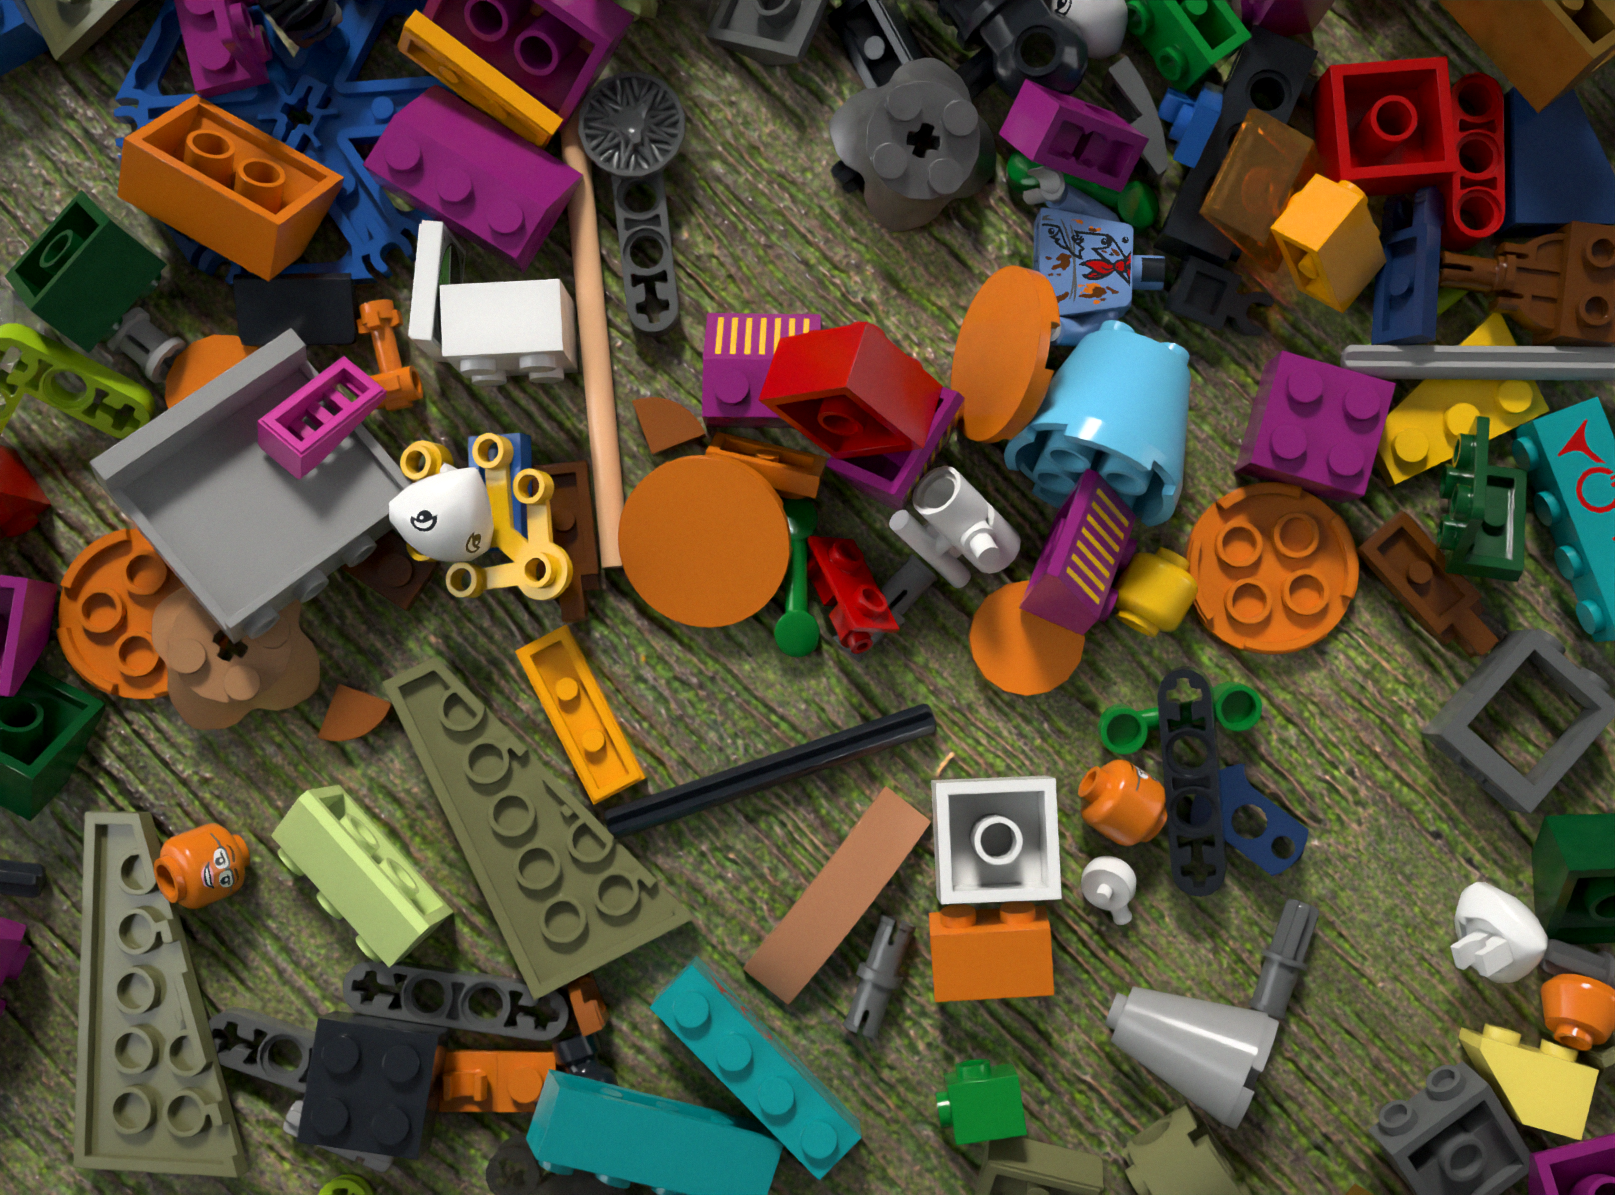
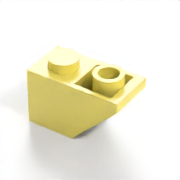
M1485 1023L1483 1033L1461 1027L1459 1034L1461 1044L1481 1078L1492 1088L1508 1116L1524 1125L1582 1140L1599 1070L1578 1061L1579 1050L1545 1039L1541 1040L1539 1049L1520 1044L1522 1034Z

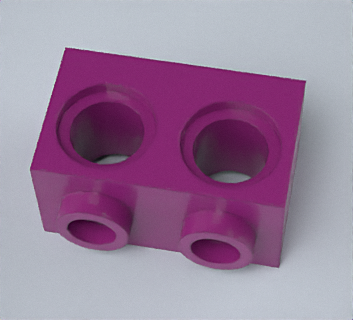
M1025 79L999 132L1004 139L1032 162L1118 192H1122L1149 141L1148 137L1114 112Z

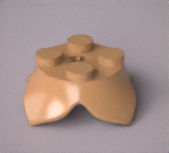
M186 587L178 589L157 606L152 618V642L156 652L165 661L167 666V689L171 702L185 722L194 729H225L239 723L253 709L261 708L278 711L292 708L319 690V656L313 643L299 627L298 621L302 607L298 599H295L278 612L280 619L267 632L255 639H250L248 635L243 637L241 641L248 647L247 652L242 658L233 654L231 661L221 659L224 649L219 646V642L226 634Z

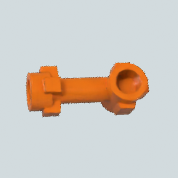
M389 299L364 303L359 306L361 319L356 320L359 334L364 336L371 335L380 374L369 377L387 391L386 398L376 409L386 408L387 411L392 412L413 406L412 401L423 398V385L420 375L413 365L402 368L394 334L395 328L404 325L401 311L395 309L393 301Z

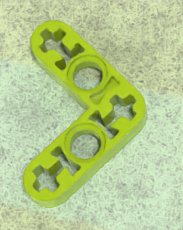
M18 323L0 325V364L11 346L22 351L21 356L16 360L10 373L0 368V392L5 397L6 402L0 405V435L25 393L120 439H125L152 420L156 408L155 400L150 391L141 384L27 326ZM60 372L75 373L84 380L87 389L79 393L66 391L57 384L54 375ZM98 388L106 392L99 404L93 402ZM124 404L135 408L128 416H123L117 412Z

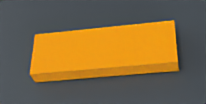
M416 9L404 24L397 45L400 52L485 115L542 150L545 149L562 123V118Z
M566 624L515 651L593 805L647 778L569 625Z

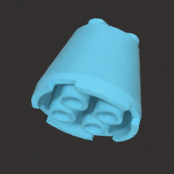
M1117 320L1104 321L1099 331L1089 333L1079 342L1052 377L1045 398L1032 421L1023 431L1008 441L1004 452L1007 468L1015 471L1020 469L1035 483L1032 494L1056 508L1061 505L1085 470L1089 468L1098 472L1136 515V518H1142L1141 522L1146 526L1152 527L1164 523L1173 515L1183 487L1191 374L1187 367L1190 359L1188 351L1174 343H1159L1146 336L1136 334L1129 325Z

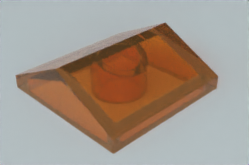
M1249 109L1199 212L1268 273H1277L1284 258L1273 235L1271 226L1287 209L1289 200L1294 194L1302 191L1316 173L1321 176L1325 173L1314 140L1259 109Z

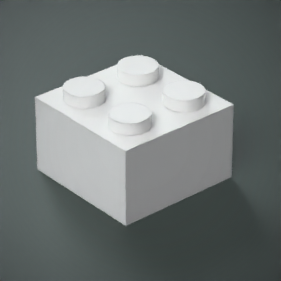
M560 279L440 285L442 357L465 378H472L473 385H503L507 383L506 376L529 375V381L534 383H555L564 380V373L579 372L576 305Z
M1050 776L931 780L936 897L941 904L1062 899L1056 778Z

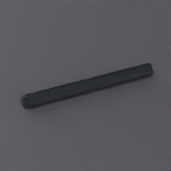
M920 704L608 809L604 813L605 823L614 839L618 840L933 734L937 730L936 720L931 707L928 704Z

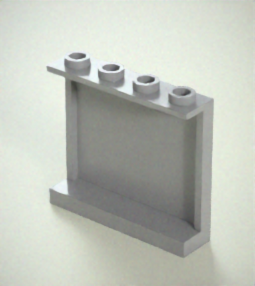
M292 328L90 461L99 485L234 644L246 635L250 639H255L267 632L280 619L278 614L280 610L295 599H298L300 603L312 599L329 583L328 575L345 563L348 567H354L361 563L376 549L377 544L375 541L391 529L399 533L389 520V502L407 486L413 484L362 423L319 465L300 480L295 478L260 448L258 444L257 421L319 375L307 360L306 345ZM322 400L319 403L333 416L338 414V412L329 404H327L324 400ZM306 416L302 419L314 431L319 428Z

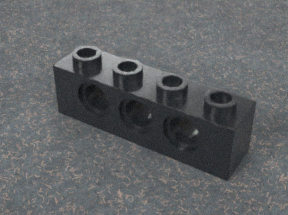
M1253 25L1249 31L1252 37L1238 50L1223 84L1222 109L1218 121L1195 168L1187 167L1153 248L1181 260L1183 256L1192 255L1219 267H1222L1228 259L1237 262L1251 233V230L1243 227L1250 208L1257 211L1260 209L1273 182V178L1265 175L1272 157L1282 158L1295 132L1296 127L1287 123L1295 105L1301 108L1304 107L1317 81L1318 75L1309 71L1318 51L1258 25ZM1257 92L1266 95L1273 104V110L1264 111L1257 108L1251 100L1250 93ZM1237 143L1246 147L1251 155V162L1242 163L1236 161L1228 151V144ZM1216 194L1224 198L1229 206V214L1218 215L1213 213L1206 205L1205 195Z

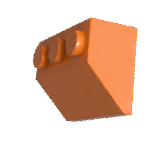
M195 94L123 139L117 197L189 236L197 243L237 263L247 271L270 281L302 256L342 188L344 177Z

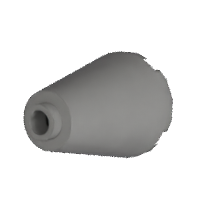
M1133 986L1129 997L1117 992L1104 1025L1115 1030L1111 1042L1222 1125L1236 1130L1253 1097L1254 1091L1252 1089L1259 1072L1262 1073L1276 1036L1279 1021L1265 1012Z

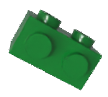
M1125 0L1128 9V24L1126 28L1135 34L1155 60L1161 75L1182 92H1187L1221 68L1252 37L1225 0Z

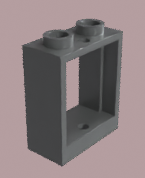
M1541 629L1509 631L1421 732L1427 740L1503 807L1510 811L1529 814L1615 717V700L1607 694L1610 691L1609 685L1594 672L1586 668L1578 669L1563 656L1566 652L1563 644L1554 636ZM1529 658L1585 709L1524 777L1467 726L1524 660Z

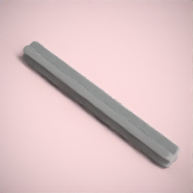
M1349 345L1341 352L1340 367L1378 379L1615 381V347Z

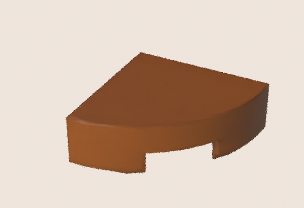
M646 397L632 401L653 457L706 437L703 427L697 418L688 409L674 401L658 397Z
M338 683L317 738L328 741H347L365 736L385 723L393 712L394 706L389 700L346 684Z
M591 971L567 983L573 1010L583 1037L603 1029L610 1017L599 986Z

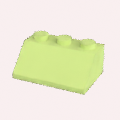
M340 785L307 790L297 799L271 835L281 846L278 850V855L283 863L299 876L307 875L320 890L316 894L320 904L336 919L344 917L359 933L355 938L358 946L376 963H380L383 960L390 968L403 960L454 913Z

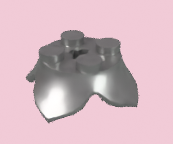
M921 58L906 62L894 72L891 80L886 85L864 89L849 97L828 123L830 137L836 154L846 166L863 176L865 181L864 198L869 211L890 232L906 231L925 225L937 217L951 200L967 198L979 192L992 177L996 168L997 156L990 128L978 115L975 106L971 102L968 88L962 78L948 65L936 58ZM921 128L928 133L926 138L931 139L932 146L931 150L923 152L920 158L912 154L915 146L907 145L906 141L907 134H914Z

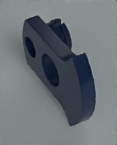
M1246 764L1226 767L1220 770L1225 840L1271 876L1283 872L1301 858L1308 840L1309 829L1250 785L1245 773ZM1195 795L1191 807L1190 824L1201 825L1211 818L1212 809L1206 798ZM1247 804L1255 805L1265 813L1267 827L1258 838L1246 839L1235 831L1232 824L1233 815L1241 806ZM1287 836L1294 842L1295 852L1291 857L1279 858L1275 855L1273 843L1276 838Z

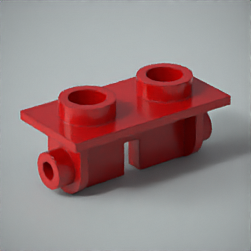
M809 536L807 541L813 552L807 556L808 578L812 580L824 606H834L838 601L837 606L831 611L829 617L839 635L841 645L845 648H850L852 653L859 654L872 646L873 641L871 637L875 632L897 633L900 628L888 607L885 596L879 590L864 560L862 551L857 547L854 539Z

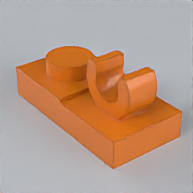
M716 432L705 454L723 455L748 465L762 475L779 496L788 499H803L806 496L816 498L827 462V457L721 432Z
M552 1048L447 1049L444 1072L441 1077L439 1112H535L534 1100L541 1094L548 1070L559 1071V1065L556 1064Z

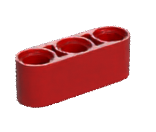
M1480 72L1466 74L1450 87L1458 172L1438 188L1443 193V199L1445 200V223L1439 229H1441L1440 245L1455 252L1468 251L1495 233L1502 225L1505 216L1504 97L1498 82L1488 74ZM1458 98L1465 99L1475 108L1476 117L1463 112L1459 106ZM1459 153L1472 158L1476 165V173H1471L1463 168L1459 160ZM1460 209L1467 210L1475 217L1477 230L1469 229L1463 224L1460 219Z

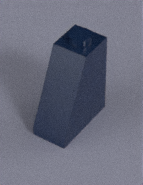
M1513 86L1503 95L1505 216L1502 225L1494 233V238H1536L1552 234L1571 221L1615 226V175L1574 89L1540 113H1537Z

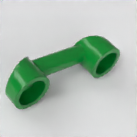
M1017 149L1012 153L1006 165V181L1012 190L1022 195L1024 191L1035 188L1040 189L1039 180L1035 176L1029 175L1028 170L1044 165L1032 162ZM1062 172L1066 183L1086 193L1099 203L1110 206L1111 211L1118 215L1120 222L1133 226V235L1148 230L1158 216V198L1154 190L1146 183L1132 181L1124 186L1122 192H1118Z
M787 498L782 502L784 503L783 509L790 527L791 547L793 550L789 569L785 576V615L777 622L774 636L778 648L784 654L794 658H802L808 656V654L810 655L817 648L821 634L819 624L809 614L807 539L809 536H813L815 534L814 531L817 530L818 514L815 507L804 498Z
M1231 681L1220 683L1213 688L1215 716L1218 723L1232 731H1245L1258 722L1262 714V702L1259 695L1252 688L1239 682ZM1193 700L1181 702L1183 718L1180 721L1170 719L1171 727L1205 721V718L1200 717L1192 720L1191 705ZM1123 703L1113 704L1108 707L1101 715L1098 723V734L1101 741L1108 749L1117 754H1130L1137 751L1144 744L1148 732L1160 730L1158 707L1136 711L1131 706Z

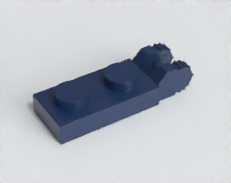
M1437 185L1417 189L1418 192L1415 193V205H1413V208L1412 202L1409 201L1405 194L1388 197L1384 202L1382 229L1379 240L1387 262L1375 275L1371 345H1416L1435 341L1441 243V229L1439 228L1445 223V200L1443 199V193L1440 192Z

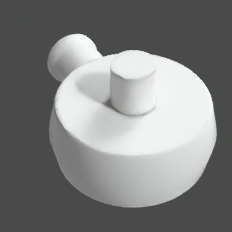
M1100 856L1093 859L1084 868L1082 873L1081 889L1084 896L1096 907L1110 910L1114 923L1117 925L1127 924L1132 919V913L1129 911L1127 904L1136 892V876L1134 871L1126 862L1113 856Z

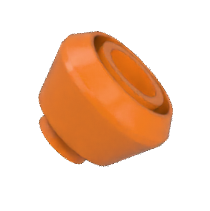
M1559 974L1542 985L1540 993L1545 1025L1555 1033L1554 1038L1560 1044L1576 1050H1590L1592 1045L1604 1044L1615 1031V989L1609 985L1577 974Z

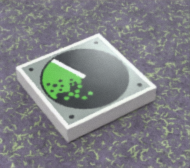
M422 220V224H419L408 336L434 361L448 362L442 357L440 285L463 284L466 251L443 222Z

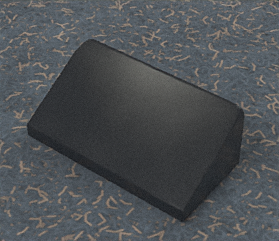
M847 0L828 15L867 89L886 85L891 80L894 72L906 62L927 58L896 0Z
M351 273L278 274L270 281L256 274H234L233 287L238 333L242 345L264 346L290 328L305 345H351L357 341L358 327L356 320L361 319Z

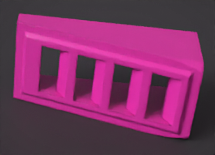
M343 356L257 421L258 444L265 453L300 480L319 465L386 398L387 391ZM339 383L342 384L357 399L353 402L349 401L335 387ZM322 400H324L327 404L334 408L338 412V414L333 416L319 403ZM305 416L319 427L316 431L302 421Z

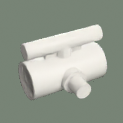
M942 466L933 469L918 482L912 498L914 508L928 523L922 526L906 510L896 512L890 519V528L955 588L965 586L971 577L970 571L957 559L960 555L963 554L981 572L990 574L1008 567L1020 550L1021 539L1019 533L953 467Z

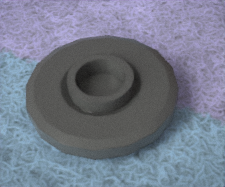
M620 72L601 80L587 94L579 111L578 134L587 156L601 171L620 179H644L662 172L677 157L685 140L686 118L678 96L663 80L644 72Z

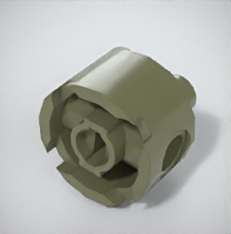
M1185 1102L1129 1139L1127 1147L1122 1149L1123 1155L1130 1165L1125 1170L1126 1174L1139 1195H1252L1245 1181L1238 1185L1233 1181L1232 1178L1235 1177L1233 1171L1236 1168L1235 1164L1196 1110H1192L1188 1102Z

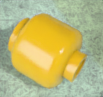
M1159 547L1155 555L1147 552L1133 554L1128 566L1121 572L1113 589L1118 590V596L1114 604L1117 608L1115 617L1130 628L1152 638H1156L1159 631H1175L1180 626L1198 593L1195 579L1186 572L1190 565L1189 561L1163 547Z

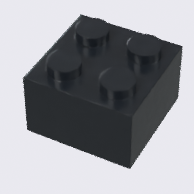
M336 1010L319 1017L296 1142L418 1160L431 1147L441 1090V1077L444 1072L451 1027Z

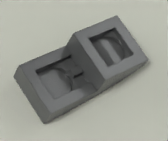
M1125 56L1107 70L1101 88L1125 120L1149 138L1134 169L1142 180L1153 188L1160 183L1168 169L1164 133L1156 107L1147 87L1129 58Z

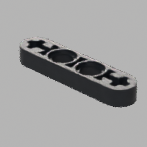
M1182 666L1173 669L1163 678L1158 687L1157 694L1166 812L1168 815L1171 872L1177 886L1189 895L1202 897L1211 895L1220 888L1227 870L1214 691L1211 680L1203 671L1196 667ZM1180 678L1189 679L1191 688L1201 689L1202 697L1193 700L1191 713L1192 720L1204 717L1206 727L1186 724L1174 729L1171 728L1170 719L1180 721L1183 718L1180 699H1171L1169 690H1174L1178 687ZM1194 736L1204 743L1207 750V759L1203 764L1190 768L1181 765L1176 760L1173 752L1174 744L1181 737ZM1190 794L1206 798L1212 809L1211 818L1201 825L1188 824L1179 815V801ZM1213 834L1215 842L1204 840L1202 850L1204 862L1209 865H1215L1216 870L1208 872L1206 881H1196L1195 873L1193 871H1185L1183 865H1188L1192 861L1194 855L1193 840L1181 843L1180 835L1197 839Z

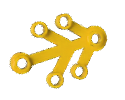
M493 433L482 434L474 442L472 454L475 462L485 468L486 488L492 508L494 524L490 548L498 547L514 562L482 568L474 563H455L446 574L447 589L456 597L475 598L485 590L519 586L521 591L529 598L543 601L554 599L561 595L569 586L573 576V566L565 550L553 543L550 499L554 492L553 480L546 472L530 468L520 471L514 478V496L521 503L527 504V540L514 528L509 466L514 455L512 443L504 436ZM421 440L414 442L403 452L400 466L404 475L412 483H415L429 476L439 474V470L444 462L454 466L452 454L445 446ZM496 442L498 445V455L493 461H490L488 450ZM424 455L426 460L425 467L419 472V462ZM536 477L539 482V489L537 494L531 497L528 493V485ZM408 542L406 543L408 553L413 559L425 562L439 561L421 554ZM542 560L546 566V573L539 581L536 576V569L539 561ZM468 570L471 574V584L465 590L462 587L461 580L463 574Z

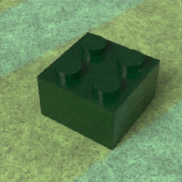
M80 190L9 270L5 278L32 313L87 353H90L98 343L102 344L109 341L117 333L123 322L122 315L136 299H144L155 290L161 280V271L167 264L133 230L83 190Z

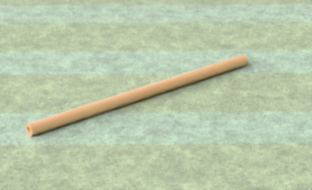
M582 102L565 128L560 131L563 163L584 176L568 202L567 210L602 569L623 568L618 548V528L625 504L592 163L585 152L578 134L579 111L583 105Z

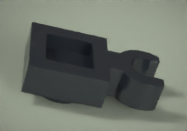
M1188 255L1183 256L1163 311L1212 331H1221L1227 318L1232 329L1238 334L1259 336L1263 329L1257 325H1252L1247 320V309L1251 304L1262 308L1272 307L1274 300L1263 292L1237 293L1236 291L1242 279L1241 275L1195 256Z

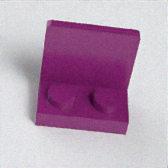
M174 0L195 91L202 98L205 99L270 83L265 61L272 60V50L263 26L256 25L252 9L253 6L259 5L258 0Z

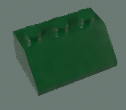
M34 666L14 697L0 695V806L31 822L67 784L105 711L106 703Z
M1615 813L1545 816L1531 853L1535 916L1543 927L1548 940L1557 939L1568 944L1615 943Z

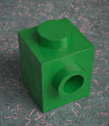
M972 1059L955 1064V1072L943 1073L946 1091L935 1092L938 1118L941 1129L951 1127L956 1145L1027 1135L1019 1077L1012 1063L991 1066L988 1059Z

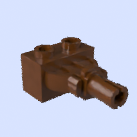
M1571 221L1552 234L1536 237L1523 245L1507 242L1500 243L1494 251V259L1454 254L1449 251L1440 252L1439 271L1441 275H1439L1438 289L1449 288L1482 293L1483 297L1492 300L1488 303L1489 312L1509 314L1519 326L1533 333L1532 346L1611 347L1615 345V226Z

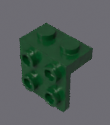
M1475 416L1468 434L1459 433L1453 452V465L1445 464L1442 471L1439 497L1441 499H1448V514H1442L1440 518L1436 547L1437 549L1446 550L1445 573L1518 582L1524 571L1527 470L1488 465L1489 417Z

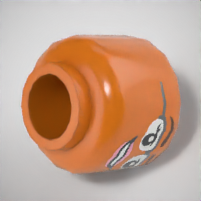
M1116 759L1105 764L1102 768L1095 766L1086 773L1079 785L1078 795L1082 798L1080 814L1083 821L1116 844L1132 846L1139 842L1146 843L1159 833L1167 819L1164 787L1157 779L1129 761Z
M217 823L204 824L165 841L160 850V858L154 862L155 879L161 893L171 903L178 902L187 909L202 908L233 895L240 890L245 880V867L250 864V854L246 843L239 835H231L226 828Z

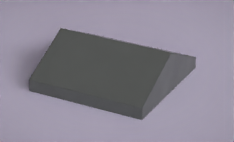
M721 0L705 36L712 43L767 66L801 63L829 0Z

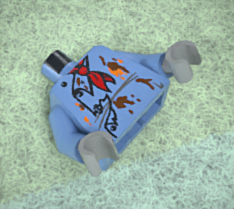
M1040 166L1028 170L1029 175L1035 176L1039 180L1040 189L1027 190L1023 194V199L1027 204L1034 205L1045 202L1049 207L1041 208L1034 222L1033 270L1042 273L1049 280L1059 306L1060 326L1056 329L1051 328L1050 345L1076 347L1086 335L1099 331L1104 321H1118V318L1124 316L1131 307L1132 289L1162 290L1165 279L1164 256L1133 255V226L1120 222L1116 213L1086 193L1066 183L1061 171L1047 166Z

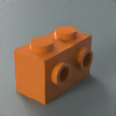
M1010 901L1002 904L997 909L976 910L970 905L955 904L942 908L940 912L929 913L935 1002L1054 995L1051 928L1046 906H1035L1028 901Z

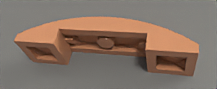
M885 785L781 922L776 924L744 965L743 970L789 1005L868 909L910 853L931 821Z

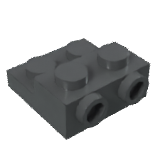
M1463 1061L1456 1066L1443 1065L1434 1069L1426 1079V1088L1408 1101L1395 1100L1386 1104L1379 1113V1122L1368 1129L1393 1170L1406 1182L1413 1195H1499L1529 1173V1154L1531 1152L1490 1085Z

